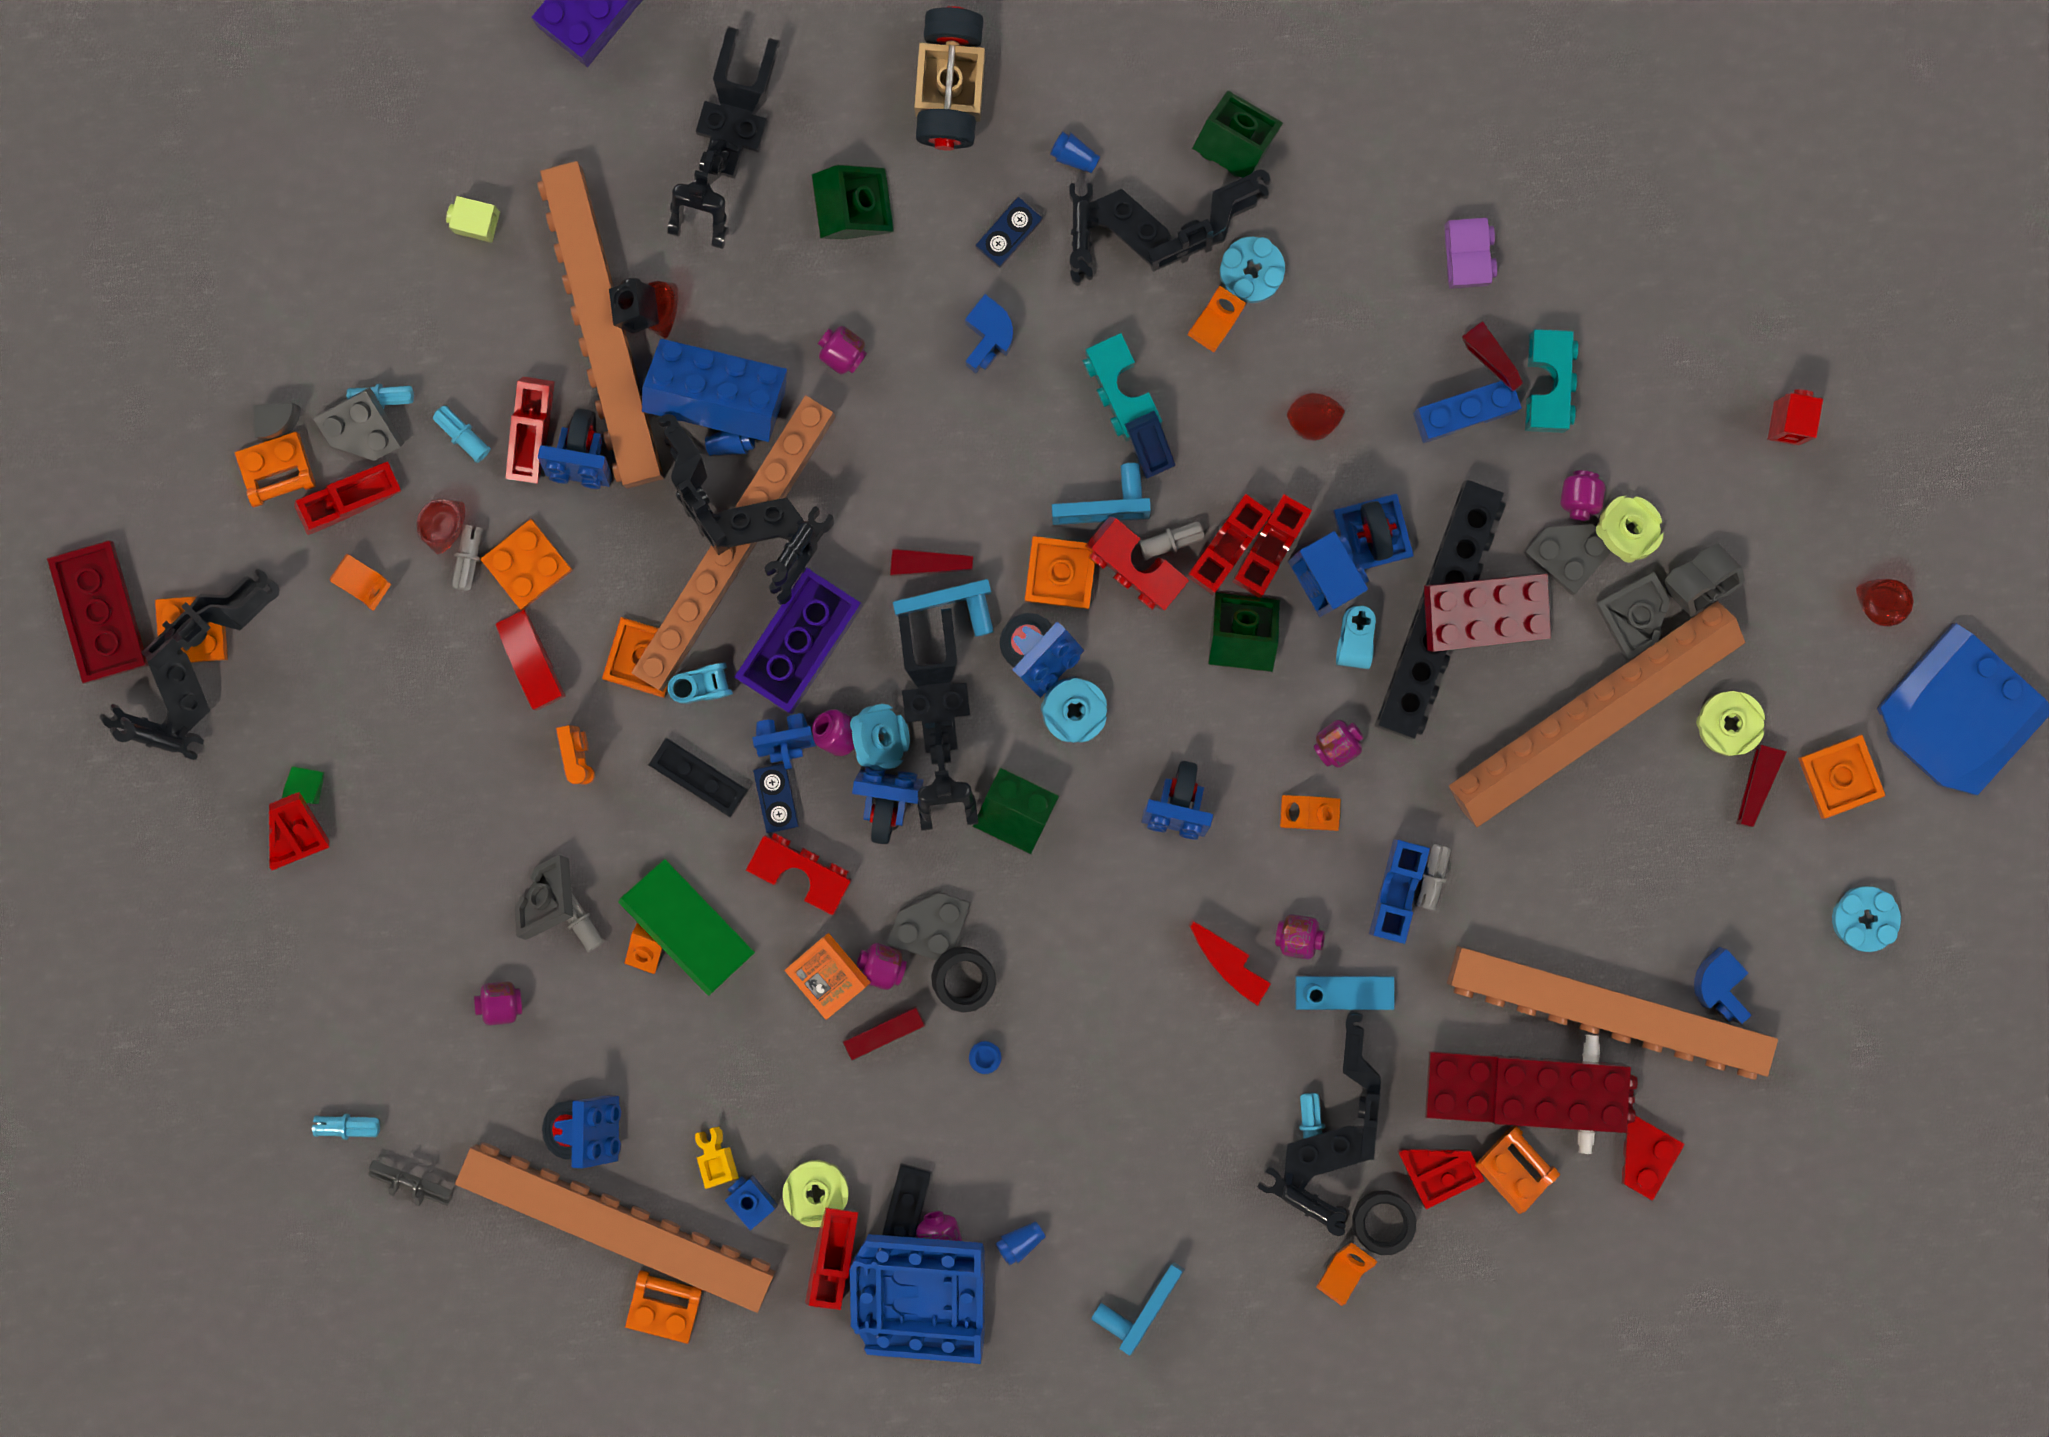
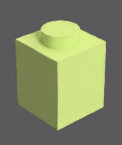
M456 196L455 203L450 204L448 208L446 222L449 223V228L455 234L492 243L500 211L495 205Z

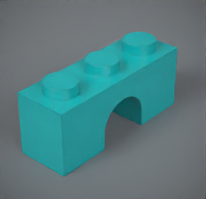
M1534 329L1529 334L1528 367H1540L1548 371L1552 377L1553 386L1549 394L1531 395L1526 399L1525 431L1564 433L1570 429V425L1575 423L1576 408L1575 405H1571V392L1576 391L1577 374L1572 373V361L1576 360L1578 356V341L1573 340L1574 331Z
M1122 333L1087 348L1085 351L1087 358L1082 360L1089 377L1095 376L1101 387L1096 389V392L1103 407L1110 406L1114 415L1110 422L1118 437L1123 435L1125 441H1129L1130 438L1124 424L1152 411H1155L1162 425L1163 421L1149 392L1139 397H1127L1118 389L1117 379L1120 374L1133 368L1135 365V361Z

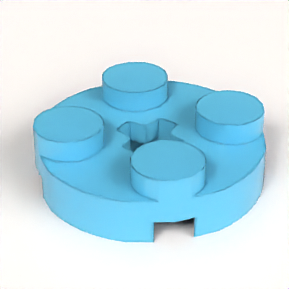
M1254 236L1241 238L1231 244L1224 253L1219 270L1220 279L1226 290L1244 300V302L1259 303L1273 296L1282 284L1285 262L1279 249L1269 239ZM1253 261L1254 265H1260L1261 269L1257 272V278H1253L1251 274H1244L1243 270L1247 268V262Z
M1073 676L1058 681L1047 691L1041 704V713L1045 726L1058 739L1073 743L1086 742L1098 735L1103 729L1107 718V701L1103 692L1095 684L1086 679ZM1080 702L1082 704L1079 709L1082 713L1081 716L1077 718L1073 715L1068 718V705Z
M877 704L866 707L859 715H855L851 719L850 727L852 729L854 748L857 753L856 757L858 763L863 767L869 766L874 770L895 768L902 763L903 760L900 759L903 756V752L909 749L910 735L908 726L901 715L896 716L890 710L893 708L890 705ZM878 733L884 736V740L881 742L879 741Z
M1861 886L1847 891L1839 903H1836L1832 913L1834 931L1852 949L1874 952L1885 948L1897 939L1901 915L1899 907L1891 894L1879 888ZM1864 910H1869L1870 915H1874V922H1871L1869 928H1866L1864 923H1859V917L1864 916Z

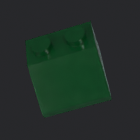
M1227 91L1207 118L1192 149L1200 153L1206 160L1214 161L1224 167L1233 176L1244 178L1257 169L1283 122L1234 93Z
M834 165L811 174L820 238L845 240L894 232L885 168Z
M1215 593L1208 664L1273 672L1279 642L1280 600Z
M999 768L978 813L979 824H975L972 827L1032 854L1059 795Z

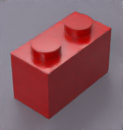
M1795 389L1794 393L1786 394L1784 397L1774 401L1767 440L1799 446L1817 438L1823 399L1813 397L1814 392Z

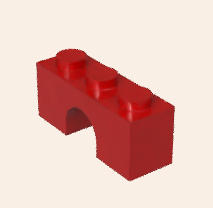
M1245 494L1187 577L1211 595H1214L1272 512Z
M1283 494L1232 582L1261 598L1312 510Z
M1109 516L1085 545L1092 552L1089 558L1102 569L1106 566L1111 568L1116 573L1113 578L1128 590L1132 586L1140 593L1137 599L1149 609L1153 610L1156 606L1165 611L1189 582V579L1165 559L1157 558L1146 570H1136L1131 562V552L1140 538L1117 518Z
M773 833L772 837L764 835L745 871L775 886L786 870L798 868L807 874L810 881V888L804 901L832 916L835 915L853 881L847 877L849 871L834 863H831L830 867L819 863L820 856L806 848H802L801 852L789 847L791 841L777 833Z

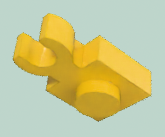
M720 1127L709 1129L711 1134L710 1142L707 1140L705 1132L695 1133V1141L704 1152V1155L696 1158L705 1189L739 1179L731 1148L722 1149L721 1147L723 1133Z

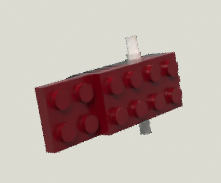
M1585 1035L1586 1043H1584L1582 1054L1583 1060L1537 1059L1535 1057H1505L1495 1054L1480 1055L1429 1051L1425 1117L1431 1119L1490 1122L1499 1125L1578 1130V1153L1592 1154L1595 1131L1627 1133V1124L1635 1122L1636 1112L1633 1109V1104L1635 1103L1634 1090L1637 1089L1638 1078L1631 1074V1067L1626 1064L1599 1061V1035Z

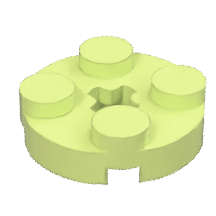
M1620 496L1610 502L1601 512L1599 523L1596 526V533L1612 553L1620 557L1624 562L1631 563L1635 560L1646 558L1658 549L1663 540V533L1661 534L1660 528L1662 519L1657 509L1647 500L1637 496L1633 499ZM1632 522L1636 526L1634 528L1636 534L1630 533L1625 523L1628 525Z
M1736 691L1721 692L1705 702L1697 717L1696 724L1701 739L1712 751L1725 756L1741 755L1753 750L1762 740L1765 715L1761 705L1752 696ZM1726 716L1730 718L1738 717L1739 720L1736 723L1738 730L1736 732L1732 729L1726 730L1724 728Z
M810 1160L800 1164L791 1171L783 1187V1202L786 1210L796 1220L800 1221L801 1224L808 1227H820L825 1207L844 1210L849 1198V1187L845 1176L836 1165L822 1160ZM812 1185H818L819 1189H824L825 1195L820 1197V1202H814L813 1197L807 1196V1191L812 1190Z

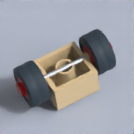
M949 6L930 9L925 14L924 40L927 43H919L914 106L917 117L916 140L921 144L938 150L951 151L973 146L976 122L981 120L985 48L978 46L982 43L984 20L983 16L977 12L961 7Z

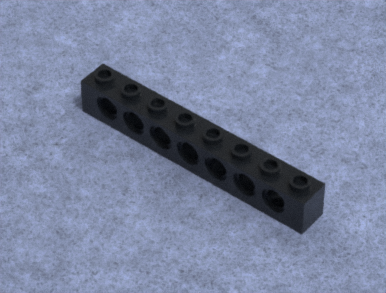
M1470 480L1462 483L1426 585L1446 583L1445 577L1448 572L1458 574L1461 581L1479 580L1484 564L1479 563L1483 550L1489 551L1495 533L1490 532L1494 520L1500 521L1506 503L1501 501L1504 495L1503 492ZM1476 511L1481 514L1483 524L1480 528H1474L1468 523L1467 517L1469 512ZM1459 542H1466L1471 546L1472 554L1469 559L1461 558L1457 554L1456 547ZM1424 590L1375 723V727L1408 739H1415L1417 734H1423L1428 721V717L1424 716L1428 703L1434 704L1439 691V686L1435 685L1439 673H1445L1450 661V655L1446 654L1447 650L1432 652L1428 651L1423 644V638L1427 634ZM1416 663L1423 664L1428 670V676L1423 682L1415 680L1412 675V668ZM1405 694L1413 695L1417 701V706L1413 712H1406L1401 707V699Z

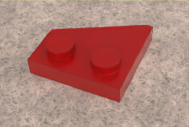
M300 792L269 804V868L271 871L329 848L327 835Z
M1636 1116L1635 1122L1627 1124L1626 1142L1624 1141L1623 1149L1625 1163L1622 1168V1183L1653 1201L1685 1144Z
M1400 1149L1397 1151L1425 1209L1431 1208L1485 1181L1482 1173L1475 1166L1476 1161L1470 1150Z

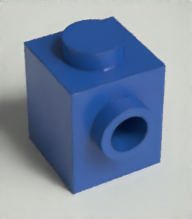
M753 1175L747 1180L741 1176L727 1189L731 1194L725 1199V1202L749 1230H752L778 1206Z

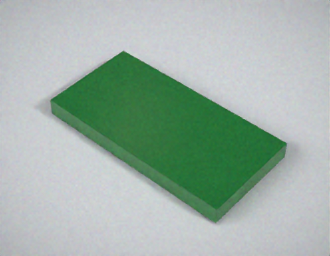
M666 859L659 863L618 901L708 996L755 953Z

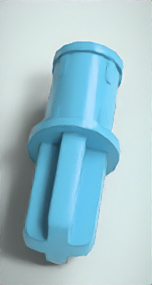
M376 384L375 387H370L383 409L385 405L410 404L414 401V392L411 386L383 387L382 384ZM348 388L347 399L367 388Z
M447 406L440 407L434 413L433 420L452 438L451 442L462 447L476 463L482 461L489 454L491 448L471 430L472 426L470 424L466 425Z
M1302 1094L1300 1096L1302 1125L1299 1126V1129L1303 1130L1304 1139L1323 1133L1322 1129L1325 1128V1124L1321 1120L1319 1094Z
M344 1114L343 1117L315 1115L313 1122L317 1123V1125H312V1132L315 1137L341 1136L343 1140H348L349 1137H377L380 1132V1120L378 1118L350 1117L349 1114Z

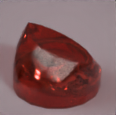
M650 282L648 285L655 287L659 324L647 329L667 339L672 331L677 314L678 288L676 283Z
M1309 393L1300 396L1291 404L1287 412V418L1298 436L1305 440L1317 441L1324 439L1335 430L1342 420L1345 410L1336 400L1329 396Z
M437 499L426 504L420 511L416 522L417 533L420 539L437 555L447 551L458 538L465 520L464 503Z
M1888 578L1875 579L1856 587V594L1862 609L1868 618L1879 626L1890 627L1898 625L1907 619L1912 611L1914 603L1912 592L1907 585L1898 580Z

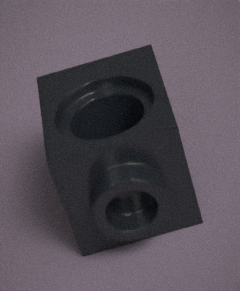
M629 278L623 280L620 285L609 289L614 326L630 333H636L659 324L655 287L641 282L640 279Z

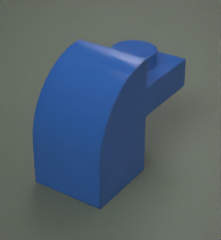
M984 294L965 318V325L983 338L965 361L966 366L974 373H977L980 368L986 370L997 356L994 353L995 349L1007 356L1013 342V327L1009 315L999 304Z
M1718 947L1697 969L1694 978L1696 997L1703 1007L1711 1008L1718 1003L1719 1005L1715 1009L1727 1022L1733 1020L1743 1024L1752 1016L1730 992L1748 972L1727 949Z

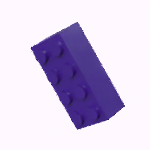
M545 0L531 18L541 31L588 68L642 0Z
M806 567V571L801 574L792 588L790 601L780 606L734 677L780 708L793 714L860 612L863 604Z

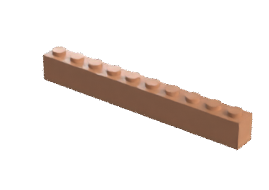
M578 161L541 170L542 181L537 182L542 200H548L551 211L546 213V219L550 231H556L559 243L554 244L557 260L559 263L564 262L567 275L562 276L563 284L567 295H573L575 306L570 307L575 326L581 325L583 337L579 338V344L583 356H589L592 368L587 369V375L591 387H597L600 400L595 401L600 420H606L608 431L603 432L608 451L613 450L616 458V463H612L616 482L622 481V485L628 489L665 479L648 414L642 412V391L626 330L613 325L609 289L613 288L614 285L583 168Z
M805 395L735 508L786 498L835 419L834 413ZM757 542L729 547L730 549L720 555L717 554L712 545L710 546L631 672L632 674L662 692L664 691Z
M1716 601L1449 785V788L1462 812L1476 828L1745 644L1746 642L1736 617Z
M1459 946L1456 948L1447 984L1455 987L1453 993L1472 998L1474 992L1486 995L1485 1002L1504 1007L1505 1001L1518 1005L1516 1011L1536 1016L1538 1010L1548 1013V1020L1559 1024L1567 1025L1568 1019L1581 1023L1579 1029L1599 1034L1600 1029L1612 1032V1039L1629 1044L1631 1038L1644 1041L1643 1048L1660 1053L1663 1047L1675 1050L1674 1057L1693 1062L1694 1056L1707 1059L1706 1066L1725 1071L1726 1065L1738 1068L1737 1075L1756 1080L1758 1074L1768 1077L1778 1043L1777 1038Z
M482 1142L481 1146L476 1144L470 1148L455 1185L758 1313L776 1272L770 1269V1263L753 1257L752 1261L741 1257V1252L729 1245L723 1244L722 1248L709 1243L711 1240L709 1237L701 1233L692 1232V1235L682 1232L679 1230L681 1226L673 1221L662 1219V1222L649 1218L650 1213L642 1208L632 1206L631 1209L623 1207L619 1205L620 1200L614 1196L602 1193L601 1197L590 1193V1187L583 1183L572 1181L569 1184L559 1179L560 1174L550 1169L542 1168L539 1171L529 1167L530 1162L515 1155H512L511 1159L499 1154L500 1149L491 1144Z

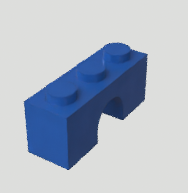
M1502 381L1420 407L1413 415L1424 444L1452 435L1459 430L1479 423H1488L1515 414L1522 407L1516 389L1512 391Z
M1393 839L1369 931L1370 935L1403 944L1406 943L1413 916L1412 903L1418 882L1422 880L1430 848Z

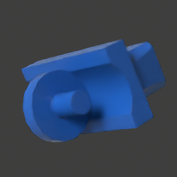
M803 713L786 717L788 730L777 732L774 720L758 721L756 736L752 737L758 757L770 755L771 763L783 761L787 770L793 768L792 759L803 757L802 749L816 746L813 740L812 729L808 726Z

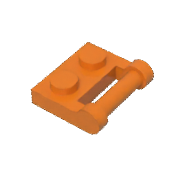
M298 432L234 452L247 489L249 502L253 508L263 505L265 500L301 488L308 490L316 487L315 479ZM295 468L299 470V476L259 488L257 482L259 480Z
M567 725L557 727L556 730L567 780L572 784L592 783L595 779V771L586 762L584 751L589 750L585 731L580 732L579 726Z
M1513 1125L1497 1140L1475 1166L1517 1213L1521 1214L1560 1176V1172L1554 1166L1550 1167L1522 1136L1523 1131L1518 1126ZM1511 1144L1540 1174L1537 1180L1532 1177L1507 1149Z
M640 1270L625 1328L688 1344L703 1290L695 1286L692 1287L649 1276L650 1272ZM646 1288L689 1299L688 1307L644 1296Z

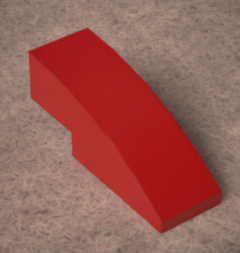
M524 376L517 381L514 414L511 415L505 479L539 483L542 466L537 457L540 445L546 446L555 381Z
M387 461L331 483L323 490L295 500L294 507L307 535H311L400 493L401 488Z
M524 609L496 623L506 653L532 710L538 711L566 697L553 670L554 667L526 610Z
M1191 920L1189 924L1191 932L1210 964L1237 992L1258 1006L1271 983L1244 967L1250 955Z
M825 1207L807 1288L805 1303L808 1306L841 1310L845 1281L849 1276L858 1212Z

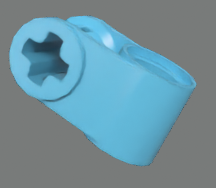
M1353 606L1344 613L1337 646L1336 665L1370 669L1373 658V638L1376 623L1375 615L1370 608ZM1360 611L1361 617L1366 618V624L1360 625L1358 630L1357 624L1352 623V616H1358Z
M726 663L713 664L673 676L668 683L670 697L678 703L689 704L733 695L732 689L728 688L724 671L727 665ZM714 674H715V678H716V682H717V687H718L717 689L715 688V684H714V679H713V675H714ZM681 680H687L692 685L691 694L685 698H680L675 693V685Z

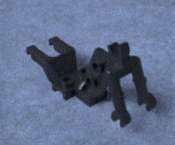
M730 26L726 30L713 75L720 105L704 101L696 128L697 135L710 138L707 152L704 151L702 154L699 171L695 170L694 182L688 185L677 184L674 186L672 202L670 204L672 214L667 229L668 234L680 236L681 224L685 220L684 206L711 213L713 216L711 245L720 249L724 248L725 237L729 232V227L724 226L727 221L725 199L720 194L713 192L710 185L722 175L735 179L743 148L759 152L761 139L768 120L754 114L767 100L769 82L777 57L776 51L780 46V40L768 39L757 81L754 85L745 86L727 80L739 29Z
M1262 169L1256 170L1244 178L1213 191L1210 222L1208 219L1201 222L1199 220L1190 221L1181 227V231L1178 232V237L1175 239L1164 225L1123 189L1090 202L1093 199L1092 183H1087V194L1084 196H1078L1075 193V183H1071L1069 195L1073 202V229H1071L1073 252L1070 255L1069 263L1071 266L1070 276L1072 283L1076 286L1081 284L1080 274H1084L1088 280L1093 279V270L1090 267L1092 265L1090 228L1096 226L1108 227L1150 265L1153 272L1179 260L1183 264L1188 261V256L1203 249L1206 253L1212 251V245L1223 243L1226 240L1231 219L1257 206L1256 194H1260L1263 199L1268 198L1269 192L1267 187L1259 184L1258 180H1262L1265 185H1269L1271 181L1269 173Z
M671 414L663 415L659 419V424L661 427L670 425L664 430V441L667 446H672L670 454L675 464L671 479L677 490V500L683 505L686 515L694 520L698 526L699 533L702 537H706L717 554H722L730 549L729 547L778 537L789 541V543L786 542L784 545V550L778 559L769 562L764 567L765 573L768 576L777 573L772 578L769 589L771 594L782 591L777 596V602L780 605L786 604L792 597V586L800 574L806 571V565L818 548L817 542L834 525L833 516L829 514L824 522H816L815 519L819 516L820 511L815 506L808 514V521H804L788 498L732 508L713 514L708 505L710 500L701 487L707 479V474L700 452L681 428L677 418Z
M259 568L256 569L255 573L259 577L257 581L246 576L225 595H198L190 606L186 602L181 606L185 611L172 624L167 620L162 624L165 630L141 653L146 658L167 708L166 720L162 724L152 722L146 717L140 718L124 713L118 705L112 704L110 709L114 716L110 718L105 714H101L100 719L106 727L110 728L114 739L119 742L133 740L146 744L145 746L149 748L156 747L172 753L180 752L185 758L197 759L198 755L194 751L187 750V746L191 742L203 745L204 740L200 735L188 732L210 712V708L189 657L181 648L183 647L187 651L190 647L199 645L206 638L207 631L211 628L207 624L208 622L240 631L267 604L276 599L280 591L279 586L273 580L268 579L264 571ZM268 584L270 590L266 592L263 588Z
M951 608L941 609L946 659L941 664L918 666L914 660L909 613L898 614L904 669L918 687V689L902 690L905 722L922 721L925 753H930L932 765L938 764L939 771H935L936 779L932 784L924 786L918 791L917 807L921 831L933 829L930 806L964 803L967 825L979 824L976 799L972 794L971 786L966 782H956L949 776V772L946 770V763H951L950 751L958 750L954 717L971 716L967 683L951 685L958 667Z
M1358 1012L1349 1014L1346 1019L1343 1074L1367 1089L1366 1096L1359 1097L1358 1118L1364 1119V1126L1348 1125L1288 1143L1284 1178L1281 1177L1277 1170L1268 1167L1266 1173L1274 1176L1275 1184L1273 1186H1266L1264 1183L1259 1182L1257 1186L1265 1193H1273L1282 1198L1286 1203L1304 1212L1305 1216H1310L1326 1225L1328 1231L1335 1236L1345 1234L1346 1224L1342 1221H1345L1347 1218V1210L1341 1206L1333 1207L1318 1198L1319 1195H1313L1306 1191L1305 1187L1314 1176L1364 1161L1374 1160L1381 1077L1362 1056L1364 1029L1359 1025L1353 1024L1354 1022H1361L1363 1019V1015Z

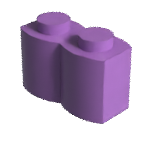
M1487 218L1448 220L1445 223L1449 289L1489 286L1492 283V278L1497 277L1496 258H1491L1490 245H1494L1495 232L1494 227L1489 226Z

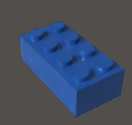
M660 338L642 388V412L658 416L671 414L678 421L769 442L785 395L787 368Z
M1335 531L1303 548L1288 561L1319 617L1326 615L1368 590L1366 583L1369 582L1367 574L1360 564L1354 565L1349 556L1352 553V549L1344 535L1338 537Z

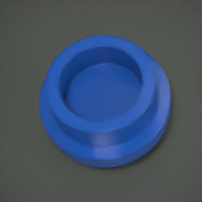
M981 1041L970 1050L969 1062L976 1072L990 1074L1000 1066L1001 1052L994 1043Z

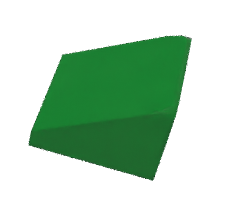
M292 766L282 798L300 792L306 803L319 804L325 772Z

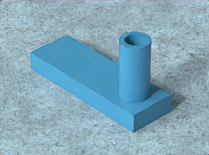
M1126 463L1120 466L1123 500L1052 504L1053 525L1105 522L1109 516L1117 518L1119 521L1150 519V498H1142L1140 464Z
M988 579L893 602L895 615L898 617V614H910L966 600L975 637L994 633L985 595L991 594Z
M1295 976V1009L1394 1010V977Z
M1175 1262L1171 1264L1134 1324L1103 1303L1099 1305L1091 1320L1123 1340L1119 1349L1130 1356L1137 1348L1185 1269Z

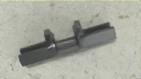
M375 1160L372 1161L369 1167L370 1177L391 1184L389 1187V1194L391 1196H394L399 1185L403 1184L413 1188L412 1198L415 1199V1205L420 1206L424 1197L446 1206L451 1201L453 1190Z

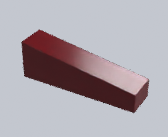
M1483 321L1462 336L1467 350L1512 391L1523 384L1518 370Z
M892 549L890 576L973 570L974 557Z
M1764 745L1756 746L1736 824L1754 827L1787 751Z
M916 1006L843 1041V1044L851 1060H854L912 1033L926 1024Z

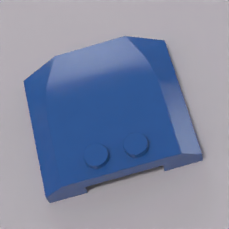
M1957 623L1952 624L1877 707L1879 715H1882L1888 731L1886 733L1888 738L1897 749L1937 785L1971 795H1979L2049 717L2048 701L1980 639Z
M868 1234L850 1267L851 1327L855 1334L861 1336L865 1343L864 1350L867 1355L981 1364L985 1336V1249L983 1243Z

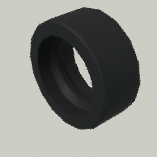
M968 947L952 948L942 954L934 964L931 974L932 987L940 1001L949 1009L961 1013L976 1011L986 1005L993 996L996 987L995 971L990 962L980 952ZM962 961L974 963L982 973L980 988L967 998L954 997L945 986V977L948 970L953 965Z
M1388 1190L1374 1191L1364 1196L1356 1205L1352 1215L1353 1230L1357 1239L1366 1249L1378 1255H1394L1404 1250L1412 1242L1416 1232V1216L1411 1206L1399 1194ZM1378 1204L1395 1206L1403 1217L1401 1233L1397 1238L1389 1242L1374 1240L1368 1235L1365 1228L1367 1213Z

